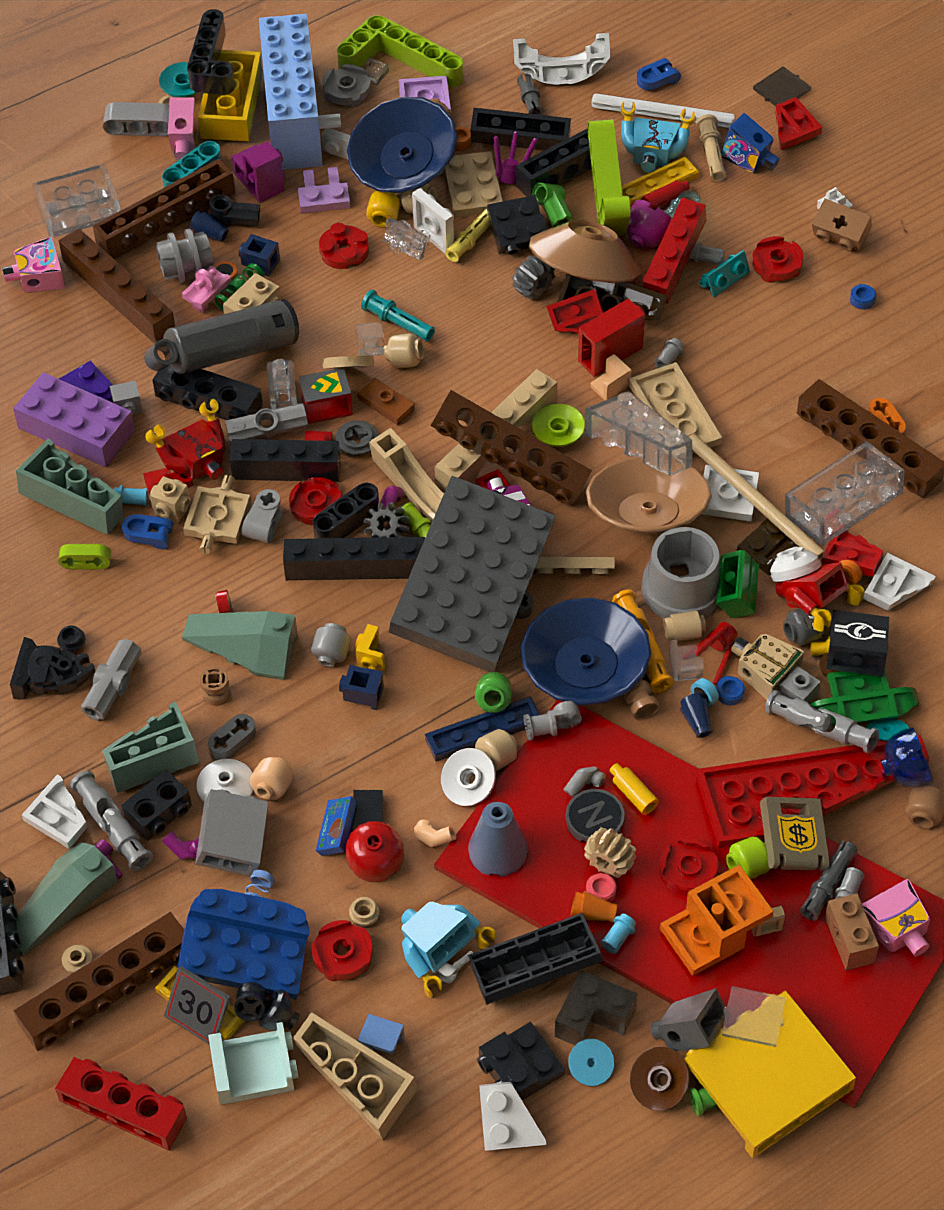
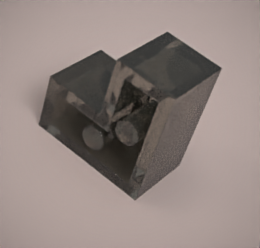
M580 970L555 1020V1037L576 1045L578 1042L588 1039L595 1023L624 1035L636 1011L637 993Z

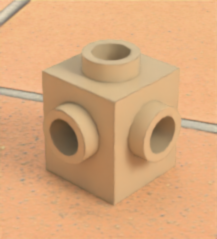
M163 476L158 485H154L150 492L153 513L156 517L167 518L173 521V523L178 524L189 509L191 498L189 497L188 487L180 480H172Z

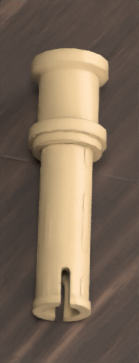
M707 114L697 119L696 127L701 134L699 137L700 144L705 148L710 178L713 182H720L724 180L723 178H726L719 146L721 134L717 131L718 120L716 116Z

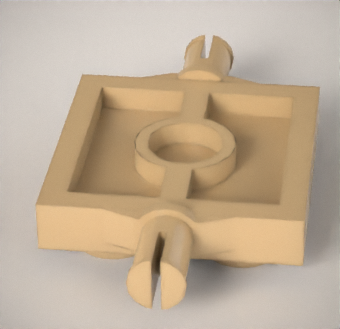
M224 475L220 488L197 487L183 531L185 536L203 539L199 551L205 554V551L206 554L211 553L214 541L233 544L238 542L251 498L248 494L237 493L231 490L235 478L229 475V478L228 475Z

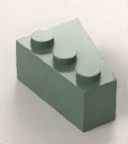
M176 701L168 706L169 710L159 717L152 716L146 720L147 725L137 732L130 731L102 750L108 773L117 793L151 781L165 770L173 773L199 763L194 739Z

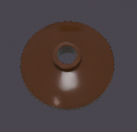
M654 1047L643 1052L634 1062L630 1073V1085L635 1098L646 1108L656 1111L668 1110L678 1105L685 1097L690 1084V1072L684 1058L675 1050L666 1047ZM664 1074L668 1076L666 1085H662L660 1082Z

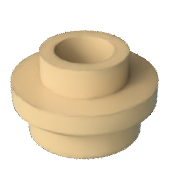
M360 897L349 908L350 919L358 926H370L379 917V907L372 899ZM362 911L369 912V914L365 916L359 915V913Z
M73 945L66 949L62 955V965L71 974L93 961L91 951L83 945ZM76 956H82L78 961L72 960Z

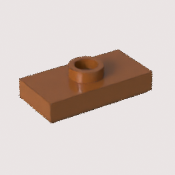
M374 378L358 392V399L396 425L415 410L413 402L377 378Z

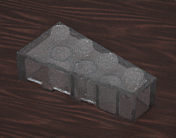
M631 392L621 393L618 396L585 408L586 436L592 439L596 436L602 438L603 444L609 447L616 445L624 449V454L630 457H641L644 464L669 476L692 467V439Z

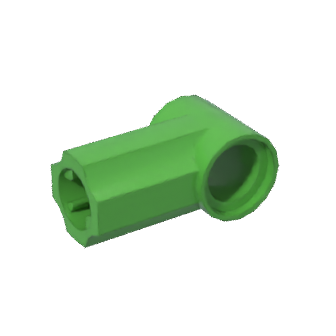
M542 182L534 186L532 195H536L538 205L542 206L552 227L573 221V217L564 201L565 191L562 186Z

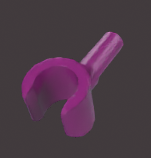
M101 839L95 847L114 865L116 877L120 879L123 874L109 857L114 851L113 847L106 840Z

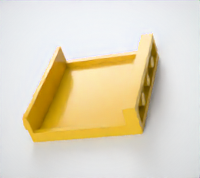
M786 991L778 996L776 994L769 996L762 1002L759 1009L753 1013L751 1011L745 1012L737 1019L736 1024L729 1029H720L709 1047L690 1049L685 1057L689 1072L691 1071L745 1140V1150L752 1159L852 1091L856 1080L854 1074Z

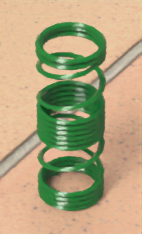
M250 263L242 271V275L236 276L228 284V289L222 290L221 295L218 294L214 298L215 304L220 310L224 312L218 298L222 299L223 303L228 300L222 293L228 291L230 296H232L246 282L245 279L249 280V278L243 276L244 271H246L249 278L254 273L264 277V272L258 265Z

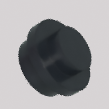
M69 625L60 631L57 642L61 650L76 652L85 645L86 637L84 632L77 626Z

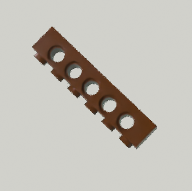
M217 159L92 225L96 244L114 259L193 217L197 211L202 212L210 208V200L214 196L227 195L230 197L236 194L232 171L220 159Z
M818 379L799 396L797 414L804 421L810 422L825 435L831 436L840 442L846 449L853 451L867 463L883 471L886 476L904 485L910 492L924 498L943 480V460L822 380Z
M450 390L430 425L439 434L451 437L458 441L462 447L479 453L488 462L500 465L507 469L511 475L523 478L530 482L534 488L544 490L554 496L558 502L570 506L580 495L592 472L591 469ZM458 420L464 421L467 426L461 425ZM482 434L488 435L491 440L484 438ZM506 447L511 448L514 453H510ZM529 461H534L538 467L533 466ZM553 474L558 475L561 480L556 479Z
M170 911L13 1010L19 1026L35 1049L38 1051L43 1047L53 1045L63 1034L80 1028L88 1018L96 1013L105 1012L111 1007L112 1003L121 997L133 994L140 985L148 980L158 978L165 969L175 963L178 964L184 934L183 927ZM155 948H164L160 952H152ZM130 964H138V966L133 969L126 968ZM112 980L109 985H100L103 981ZM78 997H86L82 1002H74ZM51 1014H60L55 1019H47Z

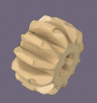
M601 827L598 831H595L589 837L584 847L586 851L584 856L590 860L591 866H595L598 872L602 871L609 876L613 875L618 878L625 874L627 870H630L636 858V848L630 845L631 840L625 839L622 833L618 834L612 828L607 830Z

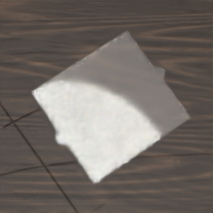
M732 986L728 1007L724 1008L726 1016L722 1036L776 1047L780 1026L784 1025L782 1015L786 997Z

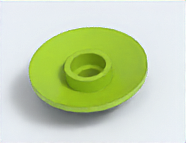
M566 404L544 406L535 413L532 419V432L534 436L552 447H565L575 443L581 438L585 429V421L582 414L574 407Z

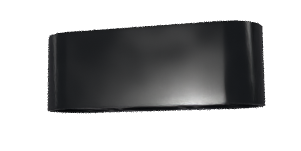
M368 482L361 483L318 513L312 521L314 538H345L365 524V518L372 519L373 516L369 513V509L378 512L379 492L376 485Z

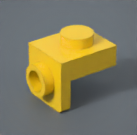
M367 624L364 633L358 635L355 644L357 666L384 672L385 656L383 653L376 651L380 643L377 626Z

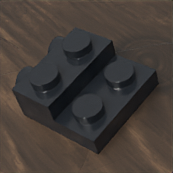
M536 195L487 204L486 209L498 254L506 253V255H513L522 249L529 248L532 236L547 230Z
M532 1022L527 1023L509 1035L503 1032L479 1046L477 1062L481 1070L485 1074L490 1073L495 1080L494 1083L511 1082L521 1100L526 1099L565 1075V1068Z

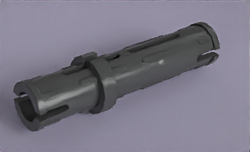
M841 841L837 851L829 861L828 869L824 870L819 880L812 884L810 888L811 893L800 908V913L808 920H811V917L813 921L817 920L823 907L829 900H832L835 887L858 852L856 846L851 842Z

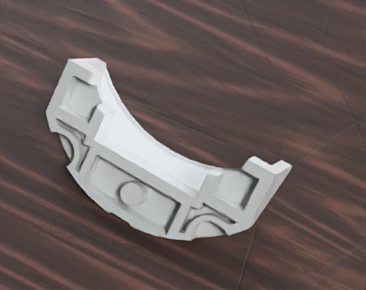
M609 33L596 34L595 41L591 45L585 46L586 51L562 58L539 55L538 49L530 48L525 38L513 39L514 64L525 74H530L533 79L546 84H573L583 81L598 72L610 58Z

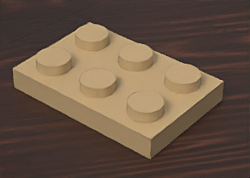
M491 151L453 156L444 172L454 217L478 215L486 209L487 204L502 202Z

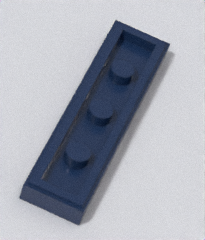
M530 696L509 704L501 712H485L425 734V740L436 762L450 757L461 749L475 748V744L480 737L494 730L501 729L510 735L524 731L525 727H527L524 725V715L528 714L532 717L540 714Z

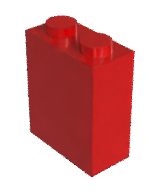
M628 298L579 327L578 362L593 377L606 370V359L615 354L622 361L643 349L645 323L643 309L638 305L636 306Z

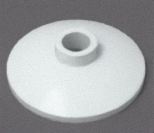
M474 748L461 749L451 755L441 773V785L445 795L452 802L461 806H473L485 800L491 793L496 780L495 766L491 758L486 753ZM475 774V781L470 784L469 778Z
M235 759L214 761L207 765L198 776V795L203 802H205L211 789H223L231 794L252 796L254 792L250 784L252 771L247 765ZM223 778H229L227 781H221Z

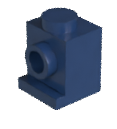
M251 234L247 241L243 242L239 248L241 265L256 264L263 270L264 276L269 277L280 261L278 242Z
M350 665L347 675H342L339 684V692H343V701L371 706V709L377 710L384 689L383 671Z

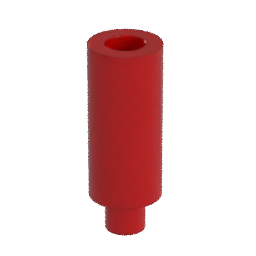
M675 180L643 195L641 200L650 202L649 208L656 210L658 207H663L684 197V192L689 190L690 186L686 180L681 183Z

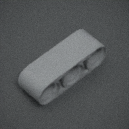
M109 103L105 108L103 130L110 135L167 136L169 105L164 103Z

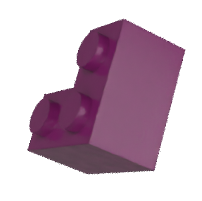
M268 141L261 145L256 144L232 156L235 176L259 203L285 191V174L282 170L283 156L279 149H274Z

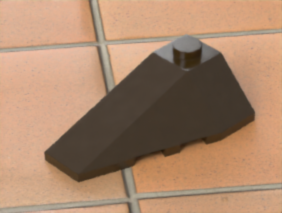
M566 273L557 302L596 289L604 312L629 298L636 306L638 305L643 309L645 320H659L667 295L632 282H597Z

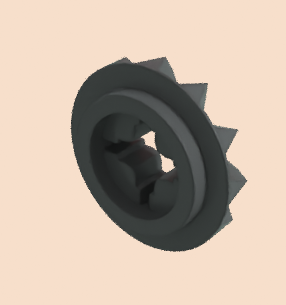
M356 420L343 424L338 429L335 439L339 441L342 454L349 453L351 457L355 454H360L363 457L365 452H371L369 442L376 438L378 433L371 424ZM353 434H355L356 437H358V439L361 440L360 444L356 443L353 440Z

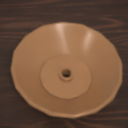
M573 220L542 231L530 238L529 248L538 259L552 268L569 275L606 283L631 282L641 276L642 265L613 230L599 223Z
M658 457L629 458L608 465L592 477L586 490L588 506L601 520L620 529L641 534H658L690 524L706 511L712 497L708 481L695 468L677 460Z

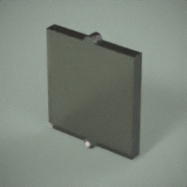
M782 66L755 84L753 90L764 97L765 101H769L776 106L794 97L799 99L811 90V86L801 80L799 75L793 74Z

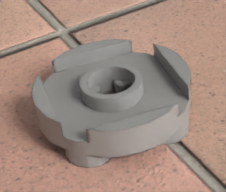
M341 65V69L335 71L332 68L323 77L325 99L328 102L339 105H348L353 108L358 107L371 91L370 77L366 75V71L356 65Z

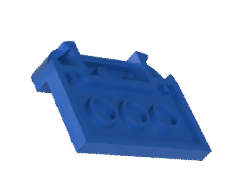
M204 889L193 901L187 915L178 967L182 966L210 983L239 988L244 983L256 982L262 985L269 995H272L276 990L284 989L292 999L296 1000L299 994L306 941L309 936L306 913L303 909L296 908L282 901L224 889Z

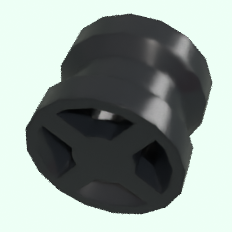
M247 982L238 988L234 1009L240 1019L256 1021L264 1015L265 1003L267 1001L265 988L256 982Z

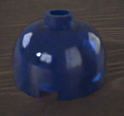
M914 728L904 729L894 734L885 745V759L880 760L886 777L892 775L898 784L908 788L921 787L933 782L927 759L924 757L922 746Z

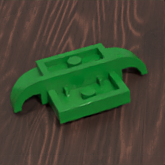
M885 670L883 677L844 671L828 673L827 681L831 698L810 703L818 711L819 709L830 710L853 719L857 723L890 718L897 719L906 714L915 705H919L915 688L899 687L889 689ZM831 716L832 726H836V719Z

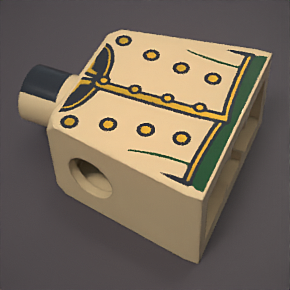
M761 634L753 644L739 637L731 649L733 653L740 656L739 676L766 700L773 690H780V684L797 666L802 667L804 656L803 650L768 634Z

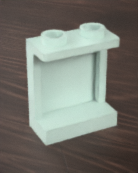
M283 1022L276 1023V1031L222 1041L221 1033L208 1035L220 1105L294 1091L293 1079L299 1077L296 1060H289L288 1051L294 1050L291 1032H284Z

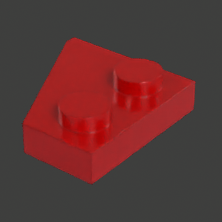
M797 97L775 106L776 125L781 150L822 134V126Z
M596 289L546 306L554 330L579 334L580 326L604 313Z
M840 523L825 549V556L821 559V564L825 565L839 563L842 560H850L861 568L862 575L874 577L884 559L883 551L877 546L869 544L867 539L861 535L855 537L848 532V527L845 524Z

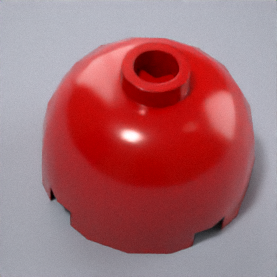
M368 821L357 826L350 833L345 846L346 862L359 879L367 882H382L400 870L404 861V844L399 833L391 825L381 821Z

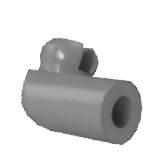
M595 766L582 768L576 771L563 790L574 797L581 791L584 785L592 783L595 787H600L605 782L606 776Z

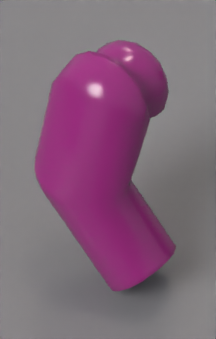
M394 485L387 487L380 503L387 507L390 502L395 504L401 501L400 497L404 495L402 488Z
M171 831L162 840L179 859H196L199 838H196L194 841L183 842Z

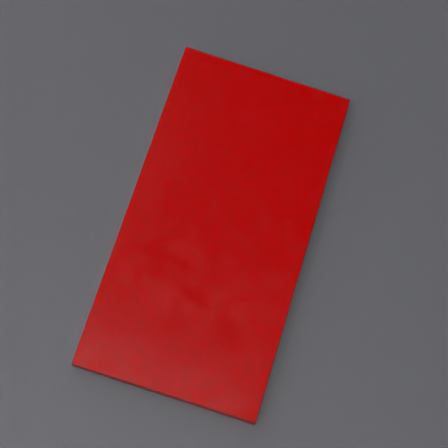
M556 700L550 710H553L557 704L564 701ZM578 705L582 720L580 723L577 722L578 725L575 726L573 724L574 727L569 725V728L557 729L556 736L545 734L534 736L533 740L527 739L517 752V758L508 764L496 780L488 797L478 804L457 832L456 839L448 844L436 860L434 869L539 929L572 917L571 909L575 893L586 891L588 879L595 874L604 872H598V869L595 866H591L590 860L584 856L586 852L584 847L587 843L583 840L581 842L575 839L568 831L565 821L566 810L573 797L563 789L577 770L593 766L599 768L600 772H603L606 776L605 782L600 787H595L592 783L584 785L580 792L598 789L615 795L622 803L625 813L624 824L619 834L622 833L625 839H630V845L636 848V858L630 870H627L619 878L611 875L616 882V896L610 902L617 904L615 917L626 914L636 922L634 934H629L618 949L617 954H612L605 950L600 942L610 931L614 921L586 920L602 955L603 961L600 964L670 1004L712 989H717L730 1014L722 1028L726 1029L735 1025L737 1019L745 1012L751 1011L753 1013L759 1009L762 1002L773 994L778 996L786 991L856 1077L854 1089L839 1099L855 1108L944 962V900L911 882L930 919L928 930L923 935L929 944V948L923 954L914 956L906 945L895 952H891L877 940L879 948L875 963L846 970L825 920L828 902L815 921L812 920V917L811 920H808L800 913V908L811 893L810 888L812 884L819 880L824 870H819L818 867L815 870H781V865H779L777 869H769L767 873L750 880L771 908L782 906L785 913L783 929L760 936H753L751 929L748 930L744 949L692 976L660 930V923L686 910L688 895H681L672 891L663 882L660 875V857L667 846L678 843V840L684 838L698 839L707 843L718 857L719 875L730 870L727 865L726 856L729 854L731 846L718 848L696 778L698 768L581 705ZM618 763L622 768L628 767L659 800L657 807L652 812L643 815L614 784V775L610 772V768L614 764ZM493 802H502L511 808L528 844V852L524 864L516 872L507 876L492 873L490 875L483 874L474 867L469 858L468 846L470 838L484 808ZM826 837L830 861L837 851L839 843ZM859 854L854 856L848 868H857L864 874L857 893L861 904L906 880ZM845 873L835 887V890L841 886Z

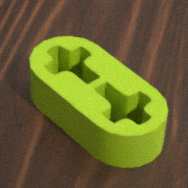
M65 544L59 550L58 563L66 569H105L110 565L111 550L102 544Z

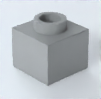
M136 381L110 386L114 404L130 410L132 416L143 413Z
M797 666L780 684L779 691L781 695L793 700L799 698L810 703L818 695L821 681Z

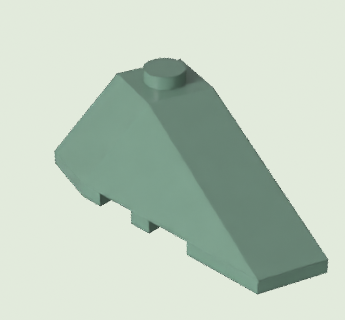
M79 842L59 857L20 911L16 924L17 932L22 941V946L19 950L23 956L118 882L114 865L94 845Z

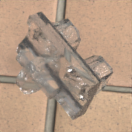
M392 218L387 219L386 233L382 242L390 245V250L396 254L402 251L421 260L424 257L425 248L429 245L430 233L424 230L418 232L412 229L410 224L404 220L398 222Z

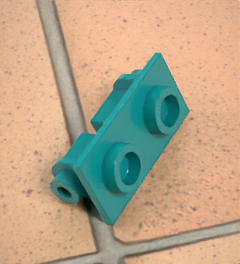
M742 250L736 255L731 254L727 260L718 265L717 269H712L707 274L701 275L699 284L703 288H710L713 298L750 272L745 251Z

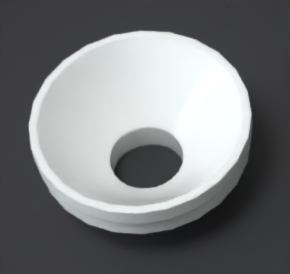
M793 547L777 554V558L770 569L771 578L776 582L795 579L816 571L821 567L818 556L811 551L805 550L804 547Z

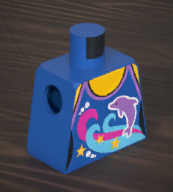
M743 113L729 127L721 152L722 158L750 173H754L762 164L772 171L780 160L778 156L770 152L774 140L773 137L747 114Z

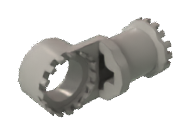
M572 701L557 704L547 714L532 717L528 714L524 715V725L527 726L525 730H527L528 740H533L534 736L545 734L556 736L557 729L569 728V725L574 727L573 724L576 726L578 725L577 722L580 723L582 720L578 705Z

